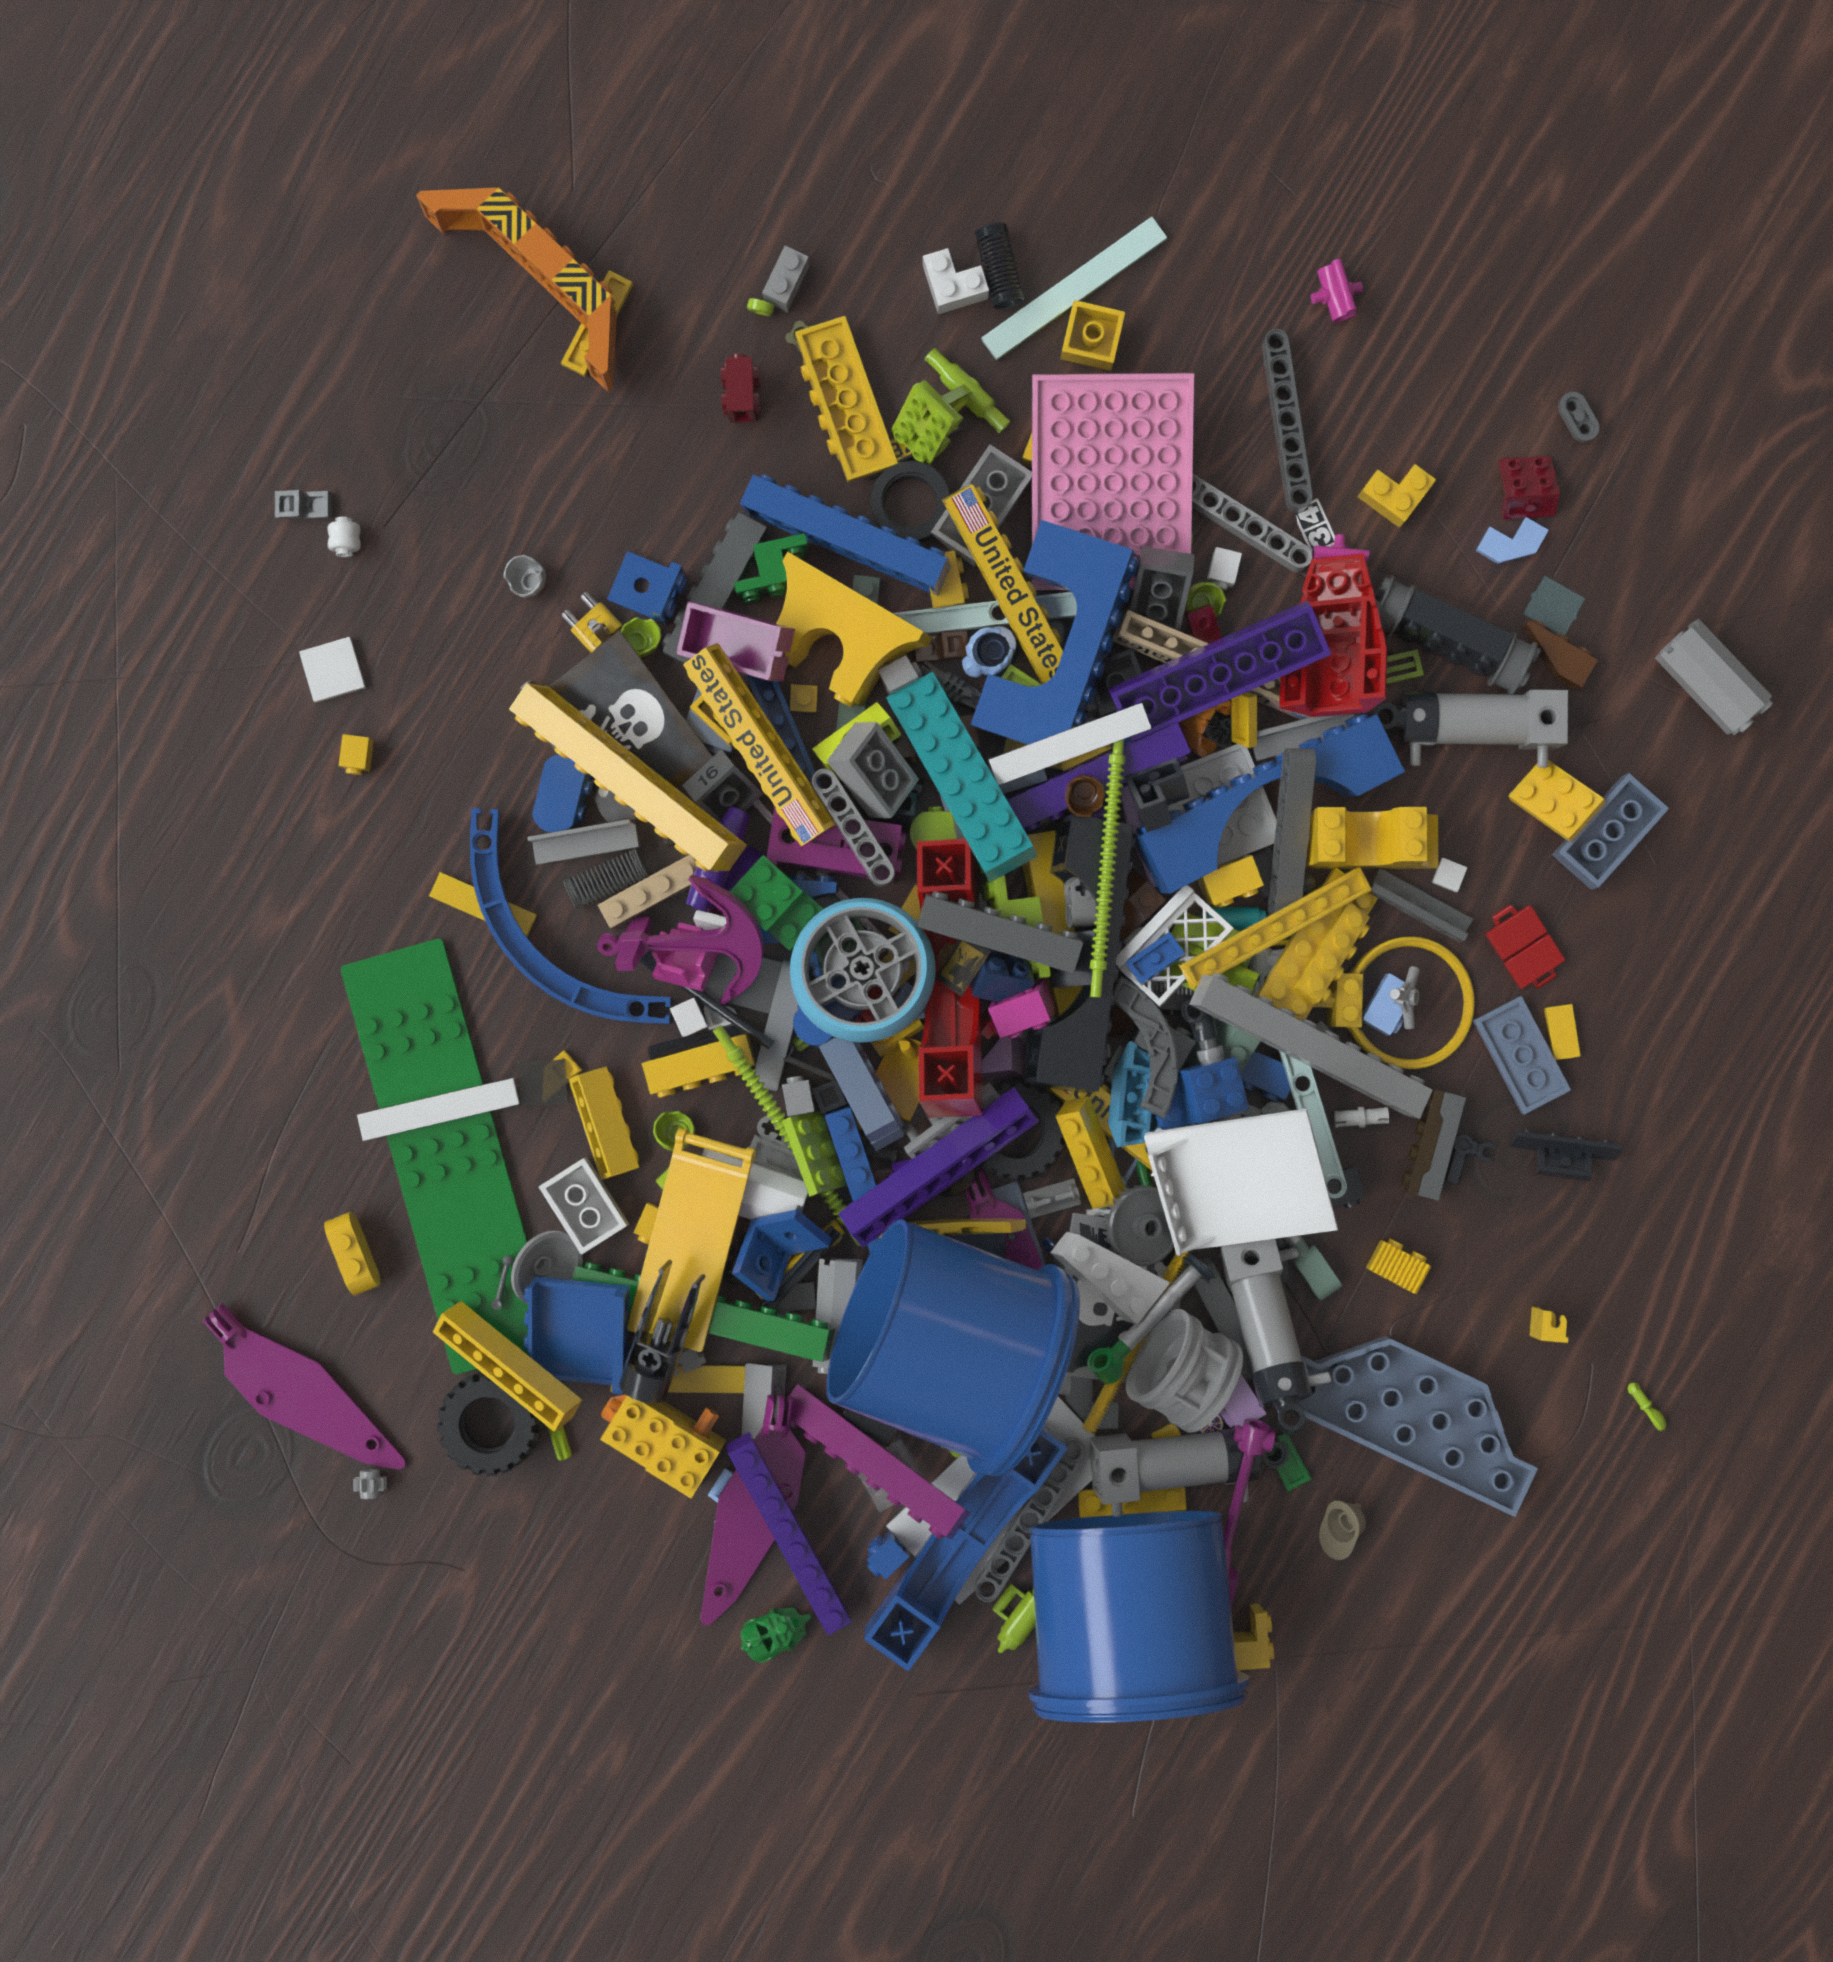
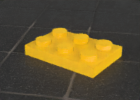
M1549 760L1547 768H1539L1536 764L1509 794L1512 802L1570 843L1606 804L1603 797Z

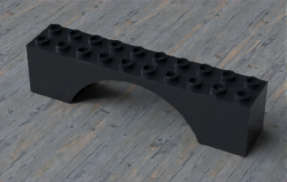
M1072 814L1057 820L1050 873L1064 884L1069 878L1077 877L1092 895L1096 906H1099V902L1096 899L1100 897L1097 894L1100 887L1097 884L1101 883V879L1098 876L1102 874V871H1099L1102 864L1099 861L1103 860V856L1100 853L1104 851V848H1101L1104 841L1101 838L1105 836L1102 830L1106 829V825H1103V822L1106 820L1078 817ZM1120 823L1119 826H1116V830L1119 833L1115 835L1118 838L1115 845L1118 848L1114 849V853L1117 856L1113 857L1116 864L1112 866L1115 869V872H1112V876L1115 879L1111 880V884H1114V887L1110 889L1113 892V895H1110V899L1113 902L1109 903V907L1112 910L1108 912L1111 915L1108 922L1111 925L1107 926V930L1110 933L1106 935V938H1109V941L1105 943L1108 946V949H1105V953L1108 956L1104 958L1107 961V969L1103 971L1101 998L1090 997L1091 985L1082 986L1074 1001L1061 1015L1049 1022L1045 1027L1029 1030L1022 1084L1077 1093L1099 1092V1088L1104 1083L1102 1065L1108 1054V1046L1105 1045L1112 1023L1111 1018H1109L1110 1007L1113 1006L1115 1001V992L1112 989L1119 970L1118 965H1116V959L1122 947V939L1119 936L1120 928L1125 923L1124 901L1127 900L1129 894V886L1126 883L1127 875L1132 870L1130 852L1136 841V834L1133 833L1134 825ZM1082 885L1075 886L1076 891H1082ZM1097 925L1088 926L1089 931L1097 928Z

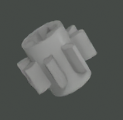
M378 1469L360 1470V1477L353 1479V1492L360 1491L361 1499L380 1498V1491L387 1489V1477H380V1470Z

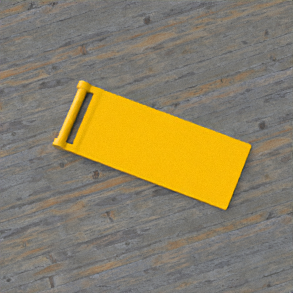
M684 1128L678 1129L669 1170L627 1326L629 1331L636 1333L646 1303L660 1274L658 1270L667 1260L671 1259L670 1273L649 1333H654L659 1317H668L671 1319V1322H674L668 1339L669 1342L672 1341L691 1286L701 1274H705L706 1278L701 1282L691 1325L684 1344V1348L697 1352L703 1351L747 1181L756 1157V1149L750 1147L746 1149L691 1134ZM687 1143L743 1159L742 1167L684 1151V1145Z

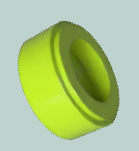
M749 298L747 309L759 315L771 316L774 305L763 300Z

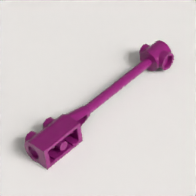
M1245 1419L1243 1426L1236 1425L1233 1438L1234 1441L1238 1442V1448L1244 1452L1224 1529L1231 1608L1238 1585L1237 1570L1230 1568L1231 1546L1255 1455H1263L1264 1451L1271 1452L1275 1439V1430H1271L1267 1423L1257 1419Z

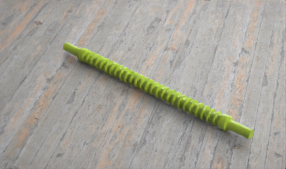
M1124 739L1113 743V751L1109 755L1108 761L1111 764V767L1108 768L1111 774L1107 776L1110 779V783L1106 784L1109 787V790L1106 791L1109 797L1105 799L1108 802V806L1104 807L1107 810V813L1104 814L1107 820L1103 822V825H1106V829L1102 830L1105 836L1101 838L1104 841V844L1101 845L1104 851L1100 853L1103 856V860L1099 861L1102 864V867L1099 868L1102 874L1098 876L1101 879V883L1097 884L1100 887V890L1097 891L1100 897L1096 899L1099 902V906L1095 907L1098 913L1094 915L1097 917V921L1094 922L1097 928L1093 930L1096 933V937L1092 938L1095 941V944L1092 945L1095 951L1091 953L1094 959L1090 961V969L1093 970L1090 997L1101 998L1103 971L1107 969V961L1104 958L1108 956L1105 953V949H1108V946L1105 943L1109 941L1106 935L1110 933L1107 930V926L1111 925L1108 922V919L1111 918L1108 912L1112 910L1109 907V903L1113 902L1110 899V895H1113L1110 889L1114 887V884H1111V880L1115 879L1112 876V872H1115L1112 866L1116 864L1113 857L1117 856L1114 853V849L1118 848L1115 845V842L1118 841L1115 835L1119 833L1116 830V826L1120 825L1117 822V819L1120 818L1117 812L1121 810L1118 807V803L1122 802L1119 799V796L1122 795L1119 789L1123 787V784H1120V780L1124 779L1121 773L1125 771L1122 768L1126 760V756L1123 755Z
M722 1025L716 1027L713 1032L727 1051L726 1057L730 1062H734L733 1067L739 1069L737 1073L743 1075L742 1080L747 1081L746 1086L751 1087L750 1092L755 1093L754 1098L760 1100L758 1104L764 1106L762 1110L768 1112L767 1117L772 1118L771 1123L776 1124L775 1129L780 1130L779 1135L784 1136L783 1141L789 1143L787 1146L789 1149L792 1148L782 1120H785V1113H780L781 1107H776L777 1101H772L773 1095L768 1094L769 1089L763 1088L765 1083L759 1082L760 1076H755L756 1070H751V1063L747 1064L748 1058L743 1057L744 1052L741 1047L734 1044ZM834 1190L821 1193L820 1196L825 1197L824 1202L830 1204L828 1208L834 1210L833 1215H837L836 1220L847 1229L838 1214L847 1207L846 1204H842L843 1199L838 1198L839 1193L834 1192ZM853 1238V1240L855 1241V1243L857 1244V1246H861V1245Z

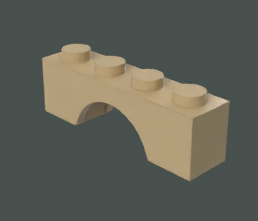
M688 855L598 904L609 927L614 930L659 902L688 890L691 887L688 878L690 875H694L697 868L695 858Z

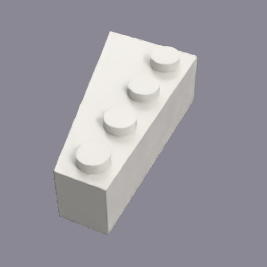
M1066 1232L1050 1252L1124 1321L1138 1324L1170 1284V1282L1078 1234Z

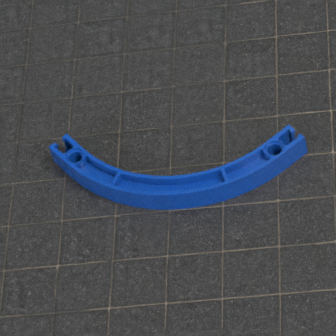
M471 808L470 866L475 893L489 930L511 962L543 991L573 1008L616 1021L670 1024V1014H666L665 1019L649 1017L648 1014L650 1003L666 1002L665 1007H670L671 997L636 996L598 989L569 976L536 949L515 919L503 887L499 864L501 812L498 809H491L490 816H493L491 830L479 831V816L482 814V809ZM483 836L490 837L492 842L487 850H480L478 847V840ZM634 1002H641L644 1005V1013L639 1017H634L630 1013V1006Z

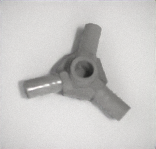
M1413 966L1409 968L1403 986L1390 991V997L1394 1000L1395 1004L1401 1006L1403 1011L1405 1029H1413L1415 1027L1413 1008L1419 1002V991L1415 988L1420 970Z

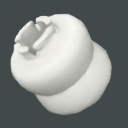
M337 517L335 522L328 524V548L336 552V556L351 557L353 556L352 552L359 551L361 547L359 539L360 525L352 522L350 517Z

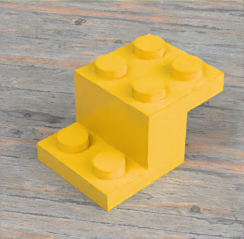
M1249 1604L1251 1631L1234 1632L1238 1672L1240 1670L1270 1668V1660L1274 1659L1273 1643H1270L1268 1638V1632H1272L1271 1617L1268 1616L1267 1611H1264L1260 1604Z

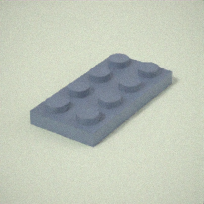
M1522 996L1473 1020L1521 1114L1524 1115L1571 1090Z

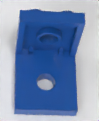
M627 551L607 600L667 625L668 617L672 619L675 614L678 593L682 594L686 587L687 579L681 565L672 561L669 568ZM644 579L649 582V589L645 593H638L635 590V584L638 580Z
M797 1209L751 1219L732 1274L767 1302L774 1301L790 1255L827 1248L832 1238ZM760 1258L762 1259L761 1264L763 1266V1270L760 1267Z

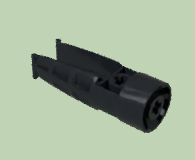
M671 1259L667 1260L658 1270L660 1274L641 1316L619 1381L620 1389L627 1396L644 1403H660L666 1399L691 1325L700 1285L706 1278L705 1274H701L692 1284L671 1342L668 1339L674 1322H671V1319L668 1317H659L654 1333H649L670 1273ZM639 1345L645 1347L641 1353H637ZM672 1357L671 1362L669 1364L666 1360Z

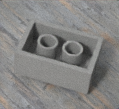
M855 722L827 760L870 818H892L919 780L877 722Z

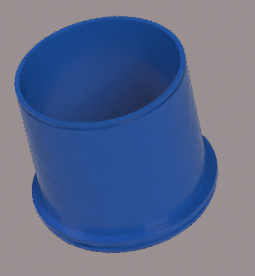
M899 1219L892 1223L878 1240L848 1300L831 1353L827 1374L828 1399L831 1403L967 1457L968 1465L975 1473L991 1476L1007 1474L1020 1463L1036 1441L1061 1389L1073 1352L1079 1323L1080 1294L1078 1285L1071 1275L1065 1273L1062 1268L1056 1265L1049 1264L1041 1267L1039 1270H1035Z
M1163 1511L1123 1514L1120 1517L1113 1515L1079 1517L1048 1521L1030 1526V1531H1032L1030 1537L1039 1685L1030 1688L1028 1693L1030 1701L1035 1702L1032 1709L1036 1712L1037 1716L1044 1719L1067 1722L1148 1721L1218 1712L1237 1707L1246 1701L1248 1692L1245 1689L1249 1687L1250 1679L1247 1674L1237 1671L1223 1523L1220 1520L1222 1518L1220 1512Z

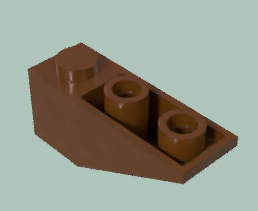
M1528 620L1522 626L1523 631L1530 642H1536L1537 648L1541 649L1539 656L1553 678L1575 691L1582 688L1598 661L1592 657L1593 653L1584 647L1577 648L1571 645L1570 640L1562 634L1556 633L1554 635L1547 631V626L1537 620H1533V622Z

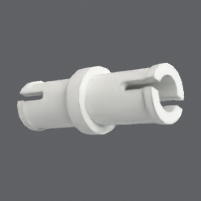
M1358 1107L1357 1110L1334 1111L1335 1128L1359 1125V1128H1365V1125L1389 1124L1388 1107L1373 1109Z

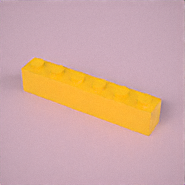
M462 1301L441 1314L433 1333L555 1432L573 1418L582 1399Z

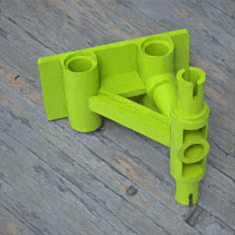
M935 347L924 360L941 375V382L950 392L941 396L926 380L916 383L912 387L891 432L896 441L904 444L918 462L930 466L934 459L951 442L947 436L963 420L958 411L965 405L978 418H985L999 434L1011 421L994 406L995 400L980 387L974 378L970 377L958 364H951Z

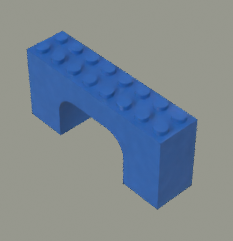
M1044 520L1040 521L1024 572L1032 579L1072 592L1077 604L1076 616L1054 676L1043 685L1027 687L988 674L971 722L972 726L1024 745H1030L1086 724L1088 715L1084 713L1087 705L1092 704L1094 701L1096 689L1093 687L1096 679H1101L1105 664L1102 661L1105 653L1109 654L1112 649L1114 638H1111L1114 627L1118 628L1121 623L1123 613L1120 612L1123 602L1127 603L1132 590V587H1129L1132 576H1137L1140 562L1137 561L1138 556L1133 549Z

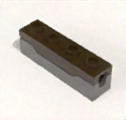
M1432 1089L1424 1108L1423 1119H1418L1415 1134H1418L1416 1145H1411L1408 1160H1411L1409 1171H1404L1401 1185L1404 1186V1192L1439 1201L1466 1097Z

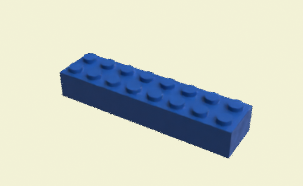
M762 474L761 477L752 475L740 502L748 516L793 535L805 533L806 540L930 594L931 588L934 595H939L951 568L948 558L945 557V552L931 547L930 550L920 546L921 542L908 536L905 540L897 537V532L888 527L876 528L872 526L873 522L865 517L858 516L855 519L848 515L847 510L834 505L833 509L823 505L824 501L816 496L810 495L809 498H806L799 494L800 490L790 485H785V488L775 484L776 480Z

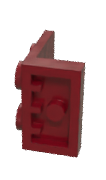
M1536 456L1499 459L1498 466L1505 493L1501 509L1502 518L1555 516L1560 492L1551 457Z

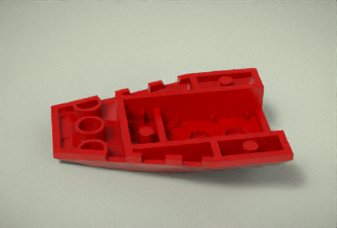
M1361 553L1311 559L1300 603L1307 601L1312 606L1331 655L1280 677L1279 707L1283 710L1311 717L1366 713L1386 699L1388 649L1365 555Z

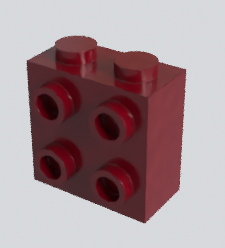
M733 354L731 358H725V366L721 367V383H723V389H726V393H721L724 415H728L730 423L756 422V414H761L759 392H755V388H760L758 365H753L752 357H747L746 354Z

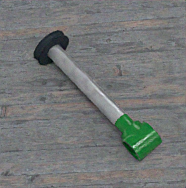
M1188 1252V1256L1183 1258V1260L1189 1267L1158 1298L1138 1324H1134L1112 1348L1107 1346L1106 1348L1096 1349L1091 1353L1087 1361L1088 1368L1101 1382L1105 1384L1117 1382L1123 1374V1365L1125 1364L1123 1359L1200 1278H1203L1209 1284L1211 1278H1216L1201 1260Z

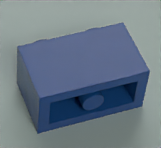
M1254 1051L1240 1073L1244 1088L1253 1091L1254 1087L1264 1091L1263 1097L1275 1102L1278 1101V1098L1286 1099L1290 1085L1283 1063Z

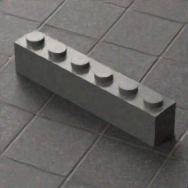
M738 513L736 518L731 517L725 528V531L728 533L723 541L719 540L716 543L712 552L715 556L711 564L706 563L699 576L702 580L698 587H692L687 600L726 609L736 591L734 582L743 579L755 557L753 545L763 542L768 533L767 527L741 513ZM686 609L679 611L674 621L677 625L673 633L668 632L661 645L664 647V655L682 665L691 659L676 654Z
M933 891L932 895L926 893L917 927L1074 974L1083 941L1078 939L1079 934L1064 929L1062 934L1052 931L1053 926L1037 922L1036 926L1026 923V918L1011 914L1010 918L1000 915V910L985 906L984 910L974 908L975 903L959 898L957 903L948 900L949 895L938 891Z

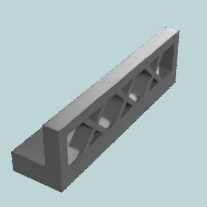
M1378 869L1370 883L1371 894L1458 943L1465 941L1468 936L1466 931L1473 920L1472 918L1383 869Z

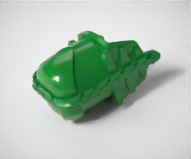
M771 1608L769 1613L761 1617L757 1616L744 1624L740 1633L742 1640L741 1649L747 1652L753 1661L759 1663L771 1660L785 1650L790 1652L794 1650V1647L806 1634L805 1623L812 1616L811 1614L800 1615L795 1608Z

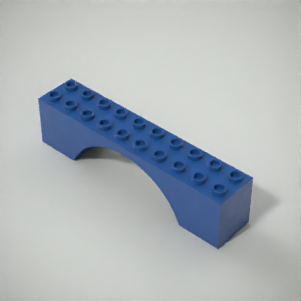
M1367 713L1357 714L1345 720L1346 726H1334L1322 732L1323 738L1319 736L1299 744V748H1312L1315 751L1316 767L1314 781L1330 787L1343 798L1359 796L1405 772L1377 714L1370 716ZM1283 753L1275 757L1276 762H1264L1252 768L1253 774H1241L1229 780L1230 786H1217L1206 792V798H1194L1184 803L1183 810L1169 811L1172 824L1150 832H1146L1144 825L1136 828L1135 846L1159 893H1172L1218 869L1217 854L1219 842L1229 817L1250 793L1268 782L1281 778Z
M1044 1425L1028 1453L1010 1472L998 1476L974 1473L955 1500L968 1510L970 1515L952 1540L945 1536L941 1540L931 1533L866 1624L864 1630L865 1641L909 1672L941 1627L956 1596L987 1549L1021 1506L1038 1491L1068 1449L1062 1437Z

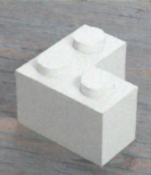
M948 248L923 256V268L938 314L988 299L989 289L981 266L956 273Z

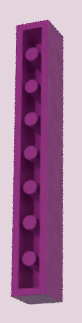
M797 1384L790 1396L794 1397L790 1426L794 1429L800 1426L806 1431L803 1436L814 1444H817L819 1441L826 1446L824 1452L835 1460L841 1457L847 1462L844 1467L856 1476L860 1472L868 1478L865 1483L876 1491H879L880 1488L888 1493L886 1499L897 1507H900L901 1504L909 1509L907 1514L915 1521L921 1523L924 1520L931 1525L928 1530L942 1540L945 1536L952 1540L970 1515V1512L808 1390Z

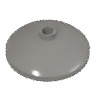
M547 1231L528 1241L518 1253L512 1267L511 1283L514 1293L525 1304L528 1305V1302L524 1300L525 1288L530 1286L535 1276L573 1280L575 1268L582 1265L583 1257L570 1236L561 1231Z

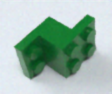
M805 533L753 545L760 576L734 582L739 602L745 601V604L760 601L762 596L770 595L771 598L786 595L787 575L783 559L787 552L799 559L805 558L804 554H809Z
M764 855L729 891L746 905L757 923L765 931L770 932L789 951L794 948L806 924L824 909Z

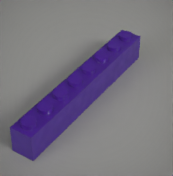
M1014 1087L982 1109V1116H973L965 1123L959 1125L950 1134L937 1141L922 1154L916 1156L904 1167L892 1173L890 1177L876 1187L871 1188L865 1195L849 1204L838 1214L853 1238L862 1247H865L883 1234L892 1223L907 1217L1039 1121Z
M748 1432L727 1443L726 1447L729 1457L826 1634L830 1635L850 1624L851 1620L847 1608L752 1434Z

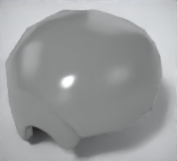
M519 555L513 557L507 563L503 573L504 579L508 582L510 590L514 594L523 598H530L536 596L544 588L546 572L539 561L526 555Z

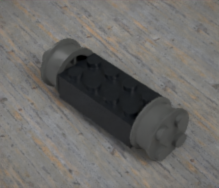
M1393 575L1390 578L1385 577L1382 584L1379 585L1374 596L1383 632L1387 633L1386 638L1389 639L1395 633L1399 639L1405 642H1414L1421 645V648L1426 652L1438 653L1452 664H1461L1468 667L1470 672L1475 675H1489L1487 685H1498L1508 690L1507 694L1509 695L1516 694L1520 687L1526 684L1530 676V672L1527 669L1531 663L1534 664L1541 650L1537 648L1536 642L1529 644L1516 638L1517 634L1515 632L1509 633L1418 589L1414 591L1415 585L1412 584L1410 587H1407L1395 581V576Z

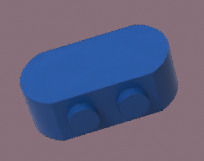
M559 754L552 756L544 764L532 813L536 824L544 831L550 833L575 829L579 826L580 821H583L586 815L587 807L584 805L586 795H590L593 787V780H591L589 773L586 775L574 767L575 762L569 757L566 759Z
M840 976L835 977L831 985L835 989H841L845 986L846 979ZM836 1000L824 1006L828 1012L836 1017L854 1022L866 1011L846 1007ZM797 1005L799 1010L794 1014L793 1026L797 1036L802 1041L812 1047L819 1048L820 1045L835 1038L814 1025L803 1013L800 1006Z

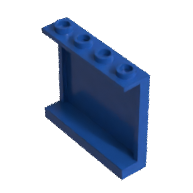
M535 1276L530 1286H526L524 1300L528 1302V1310H526L524 1325L528 1326V1334L525 1337L524 1349L528 1350V1356L557 1380L612 1385V1394H623L619 1387V1381L629 1355V1330L627 1326L629 1323L630 1286Z

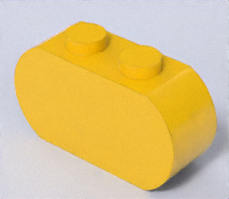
M350 1211L325 1221L324 1228L327 1239L350 1293L356 1296L380 1286L379 1271L360 1223L354 1213Z

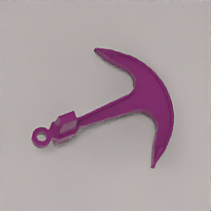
M690 875L688 880L701 897L706 898L723 912L726 917V924L723 927L714 930L649 936L652 926L650 917H633L626 932H623L619 938L612 933L601 935L597 944L599 952L606 956H613L618 951L615 961L617 971L635 970L641 956L645 955L649 950L719 952L728 955L735 961L738 971L728 983L724 995L719 1001L722 1005L737 997L751 985L758 974L764 953L763 936L760 927L746 905L729 891L712 883L710 879Z

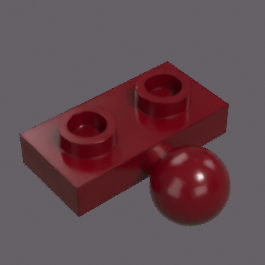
M1211 604L1185 612L1191 631L1187 635L1208 644L1221 639Z

